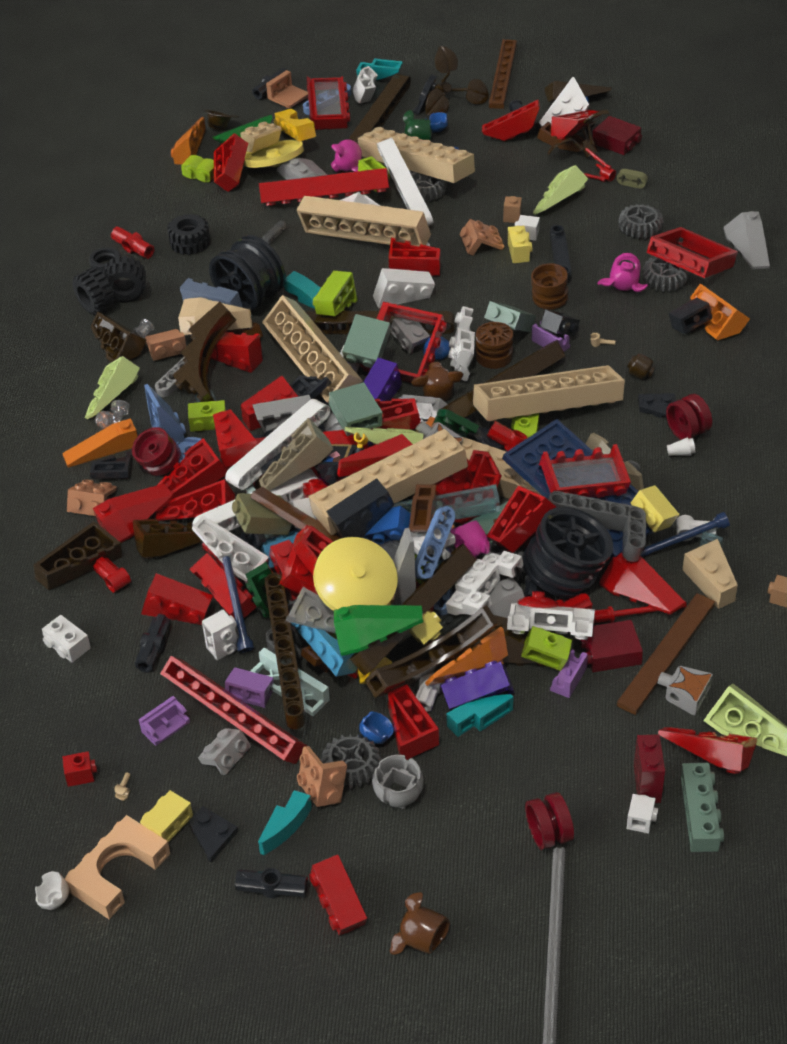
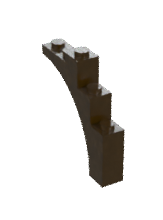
M218 302L188 329L192 333L191 339L193 341L181 351V354L185 357L183 359L185 364L172 375L177 380L175 384L181 391L185 389L189 394L191 392L194 395L198 393L196 397L201 402L215 401L208 387L207 373L209 362L218 341L236 321L235 317L221 302Z
M488 606L482 607L458 627L430 645L401 660L377 668L365 679V682L375 698L387 695L388 692L406 684L410 687L420 677L437 672L450 660L457 659L466 650L472 649L479 640L499 623Z

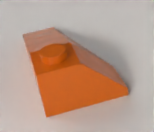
M201 117L175 143L174 148L171 149V157L174 159V164L182 165L190 155H197L206 131L204 117Z
M699 284L690 297L691 300L697 297L709 303L712 319L704 323L705 330L717 340L739 334L750 320L749 317L702 284Z
M131 418L106 427L62 453L67 467L69 468L131 449L138 437L137 431Z
M499 627L480 640L472 649L466 650L456 659L457 661L455 659L432 674L425 682L426 686L444 683L446 679L454 676L460 678L465 676V672L468 670L485 668V664L491 661H497V663L501 661L504 665L503 660L508 656L504 629Z

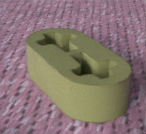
M621 169L617 175V181L624 186L643 188L648 181V177L643 172Z

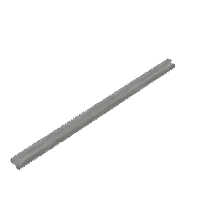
M563 847L553 849L543 1044H555L557 1037V998L559 997L557 995H559L558 976H560L559 957L561 954L560 933H562L561 915H563L562 897L564 894L562 892H564L563 877L565 873L563 872H565L564 852H566Z

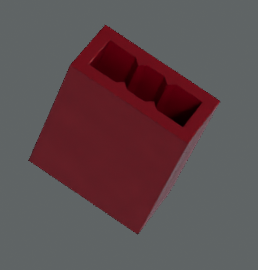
M612 116L607 117L593 130L595 145L622 155L632 150L642 139L641 127Z
M632 620L593 626L592 637L588 636V639H579L581 649H585V653L588 654L587 665L590 664L592 673L642 664L643 650Z
M660 734L637 735L634 758L637 795L655 798V803H661L665 776Z

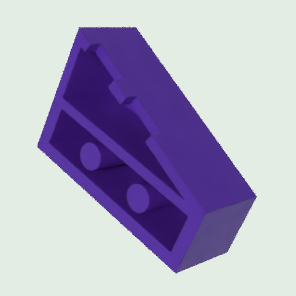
M491 661L485 664V668L480 670H468L465 672V676L448 678L441 685L451 711L468 702L496 696L505 691H508L509 694L515 693L508 672L501 661L498 663L497 661Z

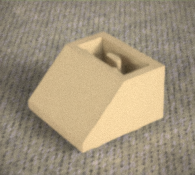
M261 122L257 127L246 128L240 135L242 139L248 142L247 152L252 153L278 143L281 126Z

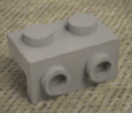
M399 317L393 319L391 333L399 340L402 348L406 349L409 354L413 353L415 346L426 342L430 337L417 321Z
M225 728L217 734V737L211 744L204 748L198 759L202 764L216 766L221 775H226L249 750L251 745L241 730Z

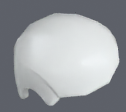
M51 871L42 876L43 883L35 887L37 904L42 909L48 910L60 907L69 894V885L64 880V877L59 872Z

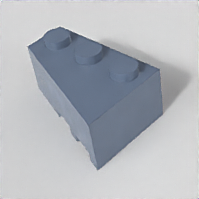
M190 278L180 287L183 301L184 299L203 297L208 300L242 307L237 291L219 286L215 288L208 286V283L204 282L202 284L193 282V279Z

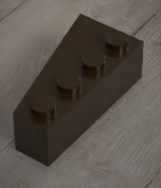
M93 521L33 564L35 579L46 589L51 590L93 571V566L100 557L108 558L112 562L122 558L121 542Z

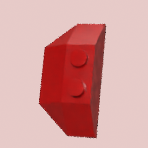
M539 100L482 125V133L505 141L515 138L520 133L528 132L533 127L540 108Z
M473 450L458 516L455 517L454 523L463 524L488 512L502 475L491 454L487 451Z

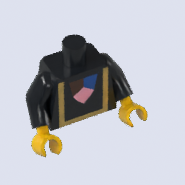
M358 432L354 434V440L358 443L357 445L331 444L333 450L330 455L314 466L327 483L333 484L336 482V479L348 477H339L337 475L339 460L364 450L363 446L368 442V438L364 433L361 440H359L360 434Z

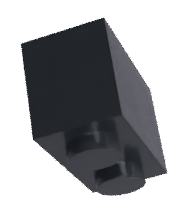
M696 297L670 312L669 317L672 328L686 334L712 319V313L709 303Z
M545 310L540 327L556 334H566L574 337L579 329L580 320L564 313Z

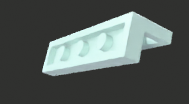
M263 648L259 652L260 662L250 672L259 673L265 668L270 672V675L266 676L279 680L276 655ZM298 669L304 711L314 716L330 700L329 688ZM273 683L270 690H273L282 697L281 687ZM314 699L318 703L312 708L305 703V700Z

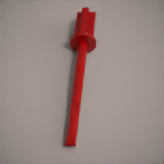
M609 606L608 609L595 610L594 623L604 621L613 623L615 617L656 612L658 610L647 606L614 611L612 606Z

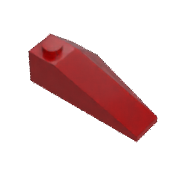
M583 110L552 116L551 136H556L559 140L573 136L587 125V122L583 123L584 120L599 111Z
M403 434L395 436L340 459L337 475L339 477L350 476L413 444Z
M203 438L184 453V459L180 463H176L171 474L165 476L158 485L165 483L173 494V498L217 482L226 475L227 469Z
M665 727L658 731L660 736L720 768L727 769L729 773H740V771L748 768L757 744V738L738 734L717 737L715 732L708 731L700 732L698 735L692 729Z

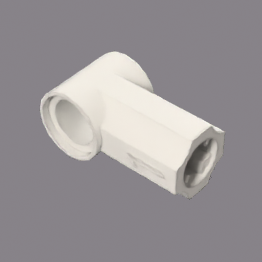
M689 515L679 516L676 520L677 534L710 521L694 520ZM716 528L694 537L715 538ZM691 537V538L686 539V540H684V541H690V540H692L694 537Z
M434 673L420 677L419 690L416 694V698L426 712L431 711L437 695L442 692L441 685L444 684L439 683L426 686L425 682Z

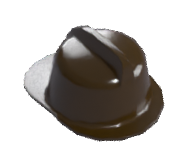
M205 109V112L208 113V126L216 130L225 129L231 117H240Z

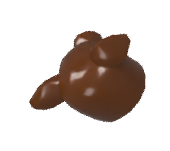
M433 362L429 365V370L425 375L412 380V384L415 387H422L425 397L441 398L446 402L453 395L454 383L460 382L464 374L459 371L449 372L442 367L440 362Z
M422 892L413 893L405 900L407 911L402 918L400 932L396 933L391 941V948L389 950L391 954L401 953L406 945L431 954L446 937L450 927L449 919L441 913L421 906Z

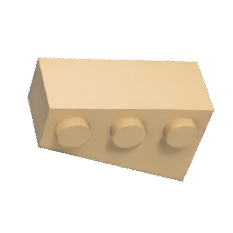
M718 539L684 554L683 571L709 599L715 601V606L718 609L735 602L738 585Z

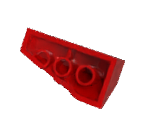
M224 479L171 499L159 512H156V519L163 521L197 517L235 500V493Z
M164 483L110 498L92 509L100 526L122 543L134 536L133 520L148 519L154 512H159L174 496Z
M622 553L617 557H613L599 581V585L613 595L630 597V601L647 603L648 607L670 615L685 606V601L642 557L635 562L626 560Z

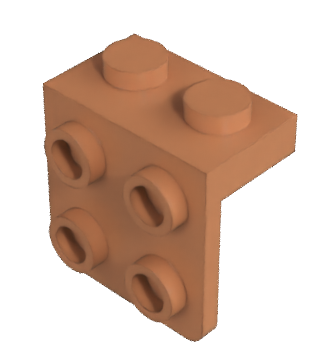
M286 70L266 83L268 99L287 108H292L308 97L307 91L292 85L290 71Z
M469 219L461 230L460 236L467 253L470 255L475 254L481 243L503 250L505 247L498 229L492 225L488 226L479 220Z
M178 329L145 337L153 361L180 355L181 351L186 347L184 333L179 332Z
M82 480V482L68 489L67 512L95 516L92 508L106 501L107 496L117 491V487L111 486L109 482L97 484L93 480Z
M305 746L300 755V771L297 774V782L311 796V800L317 807L341 803L347 765L344 761L323 764L309 746Z

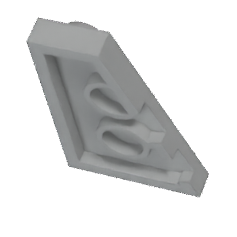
M303 587L286 621L336 633L334 611L321 600L319 595Z

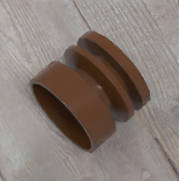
M547 263L533 270L531 283L534 304L543 309H556L563 306L568 300V275L566 269L558 264Z
M488 322L479 326L476 330L477 362L483 367L490 369H499L510 364L513 358L512 329L501 322Z

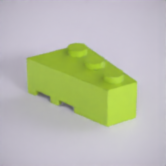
M333 271L327 281L320 288V291L313 298L316 314L336 316L344 311V307H350L352 302L356 303L358 301L353 273Z

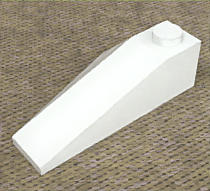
M204 515L192 526V530L222 563L223 557H230L233 573L248 582L245 576L246 573L268 562L269 557Z

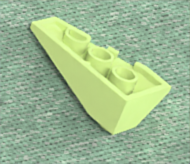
M576 165L558 173L548 186L549 190L544 193V198L539 201L533 213L536 215L577 191L580 192L585 187V182L588 178Z
M123 356L108 364L98 381L100 386L94 391L93 395L96 397L90 402L85 418L89 419L95 416L124 389L133 384L138 378L137 373L140 368Z
M345 427V431L353 435L358 432L360 438H363L364 433L368 441L374 444H379L400 434H403L412 444L423 440V433L410 429L373 428L371 430L370 428Z
M734 684L729 685L704 721L723 735L738 734L757 738V746L787 756V726Z

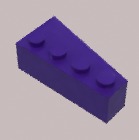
M377 358L364 380L374 399L390 401L402 386L397 363Z

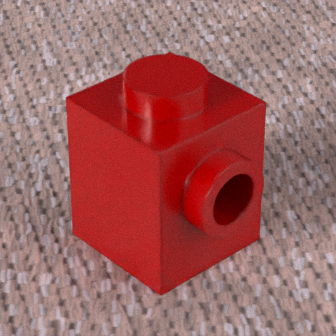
M89 751L62 756L64 775L68 787L94 782L93 773L97 772L95 759L91 760Z

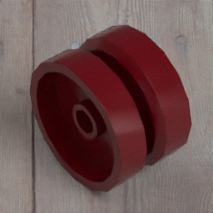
M693 393L685 396L681 400L670 403L666 408V417L670 429L680 440L687 437L688 439L695 438L697 435L709 431L712 427L710 409L704 399Z
M152 427L143 431L136 438L132 446V455L149 474L161 476L174 469L173 466L179 462L181 450L164 429Z
M560 793L548 794L544 797V801L535 798L525 803L528 826L539 849L544 850L553 847L555 840L563 844L574 839L571 815Z

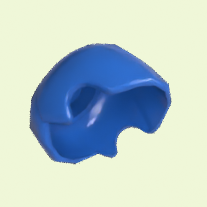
M443 112L430 114L429 120L431 121L432 132L438 133L445 130L448 125L447 114Z
M442 336L440 337V347L436 348L435 359L438 360L447 358L451 348L449 347V341ZM430 338L424 344L423 355H425Z
M374 711L365 716L359 724L361 735L367 737L369 742L374 741L375 745L385 743L394 732L391 721L381 713Z

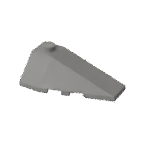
M759 211L742 212L724 226L723 230L726 240L734 244V249L741 252L743 259L752 269L770 268Z

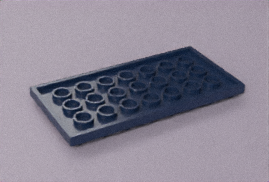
M556 419L504 453L502 459L542 496L549 499L550 490L542 467L539 465L543 452L547 451L550 460H555L557 453L560 451L565 452L566 458H573L575 451L578 449L583 450L584 456H591L593 450ZM608 464L553 469L559 487L616 481L612 467ZM630 484L626 494L591 498L631 505V501L639 491ZM646 523V537H647L648 535H650V534L653 533L654 531H653V530L648 526V524ZM606 528L613 541V552L610 556L613 559V557H617L622 553L623 531Z

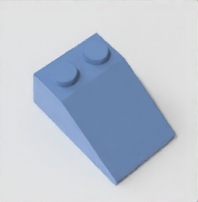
M148 384L144 385L151 426L164 429L176 443L178 441L179 443L184 442L186 430L183 423H179L177 412H173L171 407Z

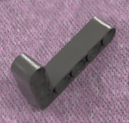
M560 491L550 493L548 500L556 507H570L584 511L600 521L605 528L623 531V557L631 562L640 559L646 542V513L643 509Z

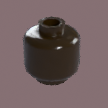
M641 353L636 356L633 355L627 366L629 374L640 380H644L647 376L651 377L655 369L652 367L653 360Z

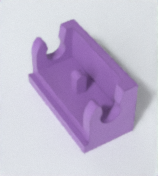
M537 324L532 326V341L544 347L558 340L563 351L570 348L568 335L565 334L563 339L545 330V328L538 327Z
M574 650L570 651L566 664L552 681L550 691L570 698L587 669V653L582 652L578 659L574 656Z
M234 667L225 681V689L245 703L265 708L273 690L269 689L274 682V678Z
M172 696L139 719L141 732L157 746L190 723V719L184 714L187 710Z

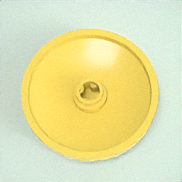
M283 140L252 153L246 152L243 165L250 168L277 167L300 155L304 151L303 143L297 140Z
M359 537L342 538L329 544L319 555L313 573L314 585L319 597L333 611L352 605H388L395 594L398 582L397 570L389 554L378 544Z

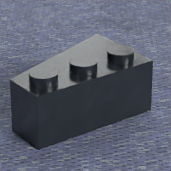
M376 478L327 510L326 513L341 539L347 537L363 538L394 506V502L387 489Z

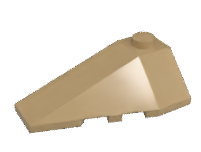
M203 297L184 299L179 314L180 332H183L184 335L192 334L188 329L212 309L218 301L208 300ZM222 303L236 319L227 330L252 327L250 309Z

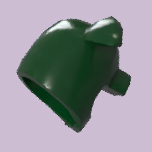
M412 110L407 111L403 116V121L406 124L405 134L431 141V121L428 119H414Z

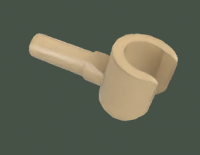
M598 333L591 334L590 340L593 347H598L600 344L615 345L614 340L600 339V334Z
M125 773L120 785L117 784L115 786V797L123 801L128 798L130 793L129 788H126L130 773Z

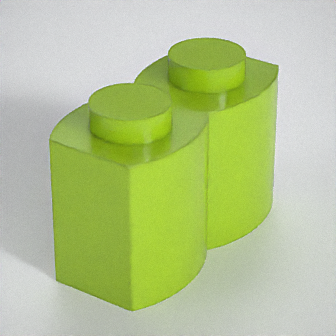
M190 155L181 165L182 175L187 178H196L202 182H210L214 178L213 159H203L197 155Z

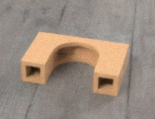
M126 815L114 825L106 837L100 839L98 845L83 857L75 869L68 872L64 880L69 885V893L110 919L125 902L122 890L100 875L105 864L113 858L127 855L138 858L156 870L170 855L168 841Z

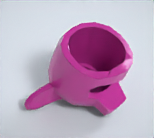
M343 140L339 144H333L331 147L336 153L331 166L334 171H358V163L362 159L360 146L352 140Z
M631 253L619 255L613 262L610 278H603L597 283L603 286L612 285L622 291L633 289L636 292H641L648 287V284L642 285L638 283L640 278V261ZM622 260H630V261L633 262V263H629V262H625V261H624V262L621 263V265H619V263H620Z
M477 520L451 528L450 532L455 536V548L464 543L475 557L490 553V543L485 531Z

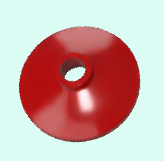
M533 591L532 596L517 600L519 605L536 608L558 607L559 604L555 600L545 597V592Z

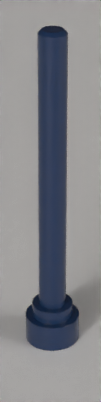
M725 512L719 513L710 522L647 546L643 549L641 557L711 529L730 527L728 517Z
M225 556L222 558L239 634L236 645L239 653L249 652L254 649L253 640H250V637L247 636L231 559L229 556Z

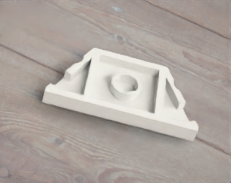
M574 77L571 78L540 120L541 128L547 122L551 123L552 116L583 111L589 108V104Z

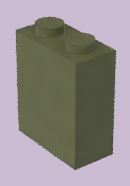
M238 493L235 501L232 503V511L245 533L289 534L292 524L253 500L251 494Z

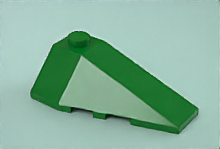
M352 605L334 610V627L341 656L366 650L369 648L368 644L376 640H380V642L387 640L386 636L393 632L401 633L424 622L423 608L418 605Z

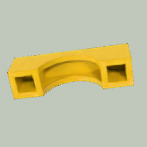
M287 109L274 113L275 125L281 126V131L300 142L316 137L313 121L308 118L298 119L295 110Z

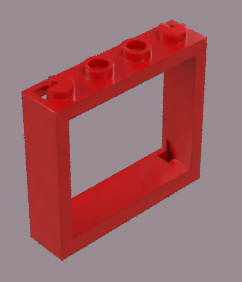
M679 227L652 236L646 253L706 278L732 268L738 251ZM676 244L681 245V246H683V247H685V248H688V249H690V250H692V251H694V252H697V253H699V254H701V255H704V256H706V257H708V258H710V259L704 258V257H702V256H700V255H698V254H695V253H693V252H691V251H688V250H686V249H684V248H681V247L677 246Z
M383 302L377 316L378 320L389 322L391 316L435 326L418 374L399 370L401 381L412 383V380L424 376L429 370V365L434 362L436 348L440 347V337L445 332L447 323H445L444 317L441 314ZM360 364L364 372H370L371 368Z

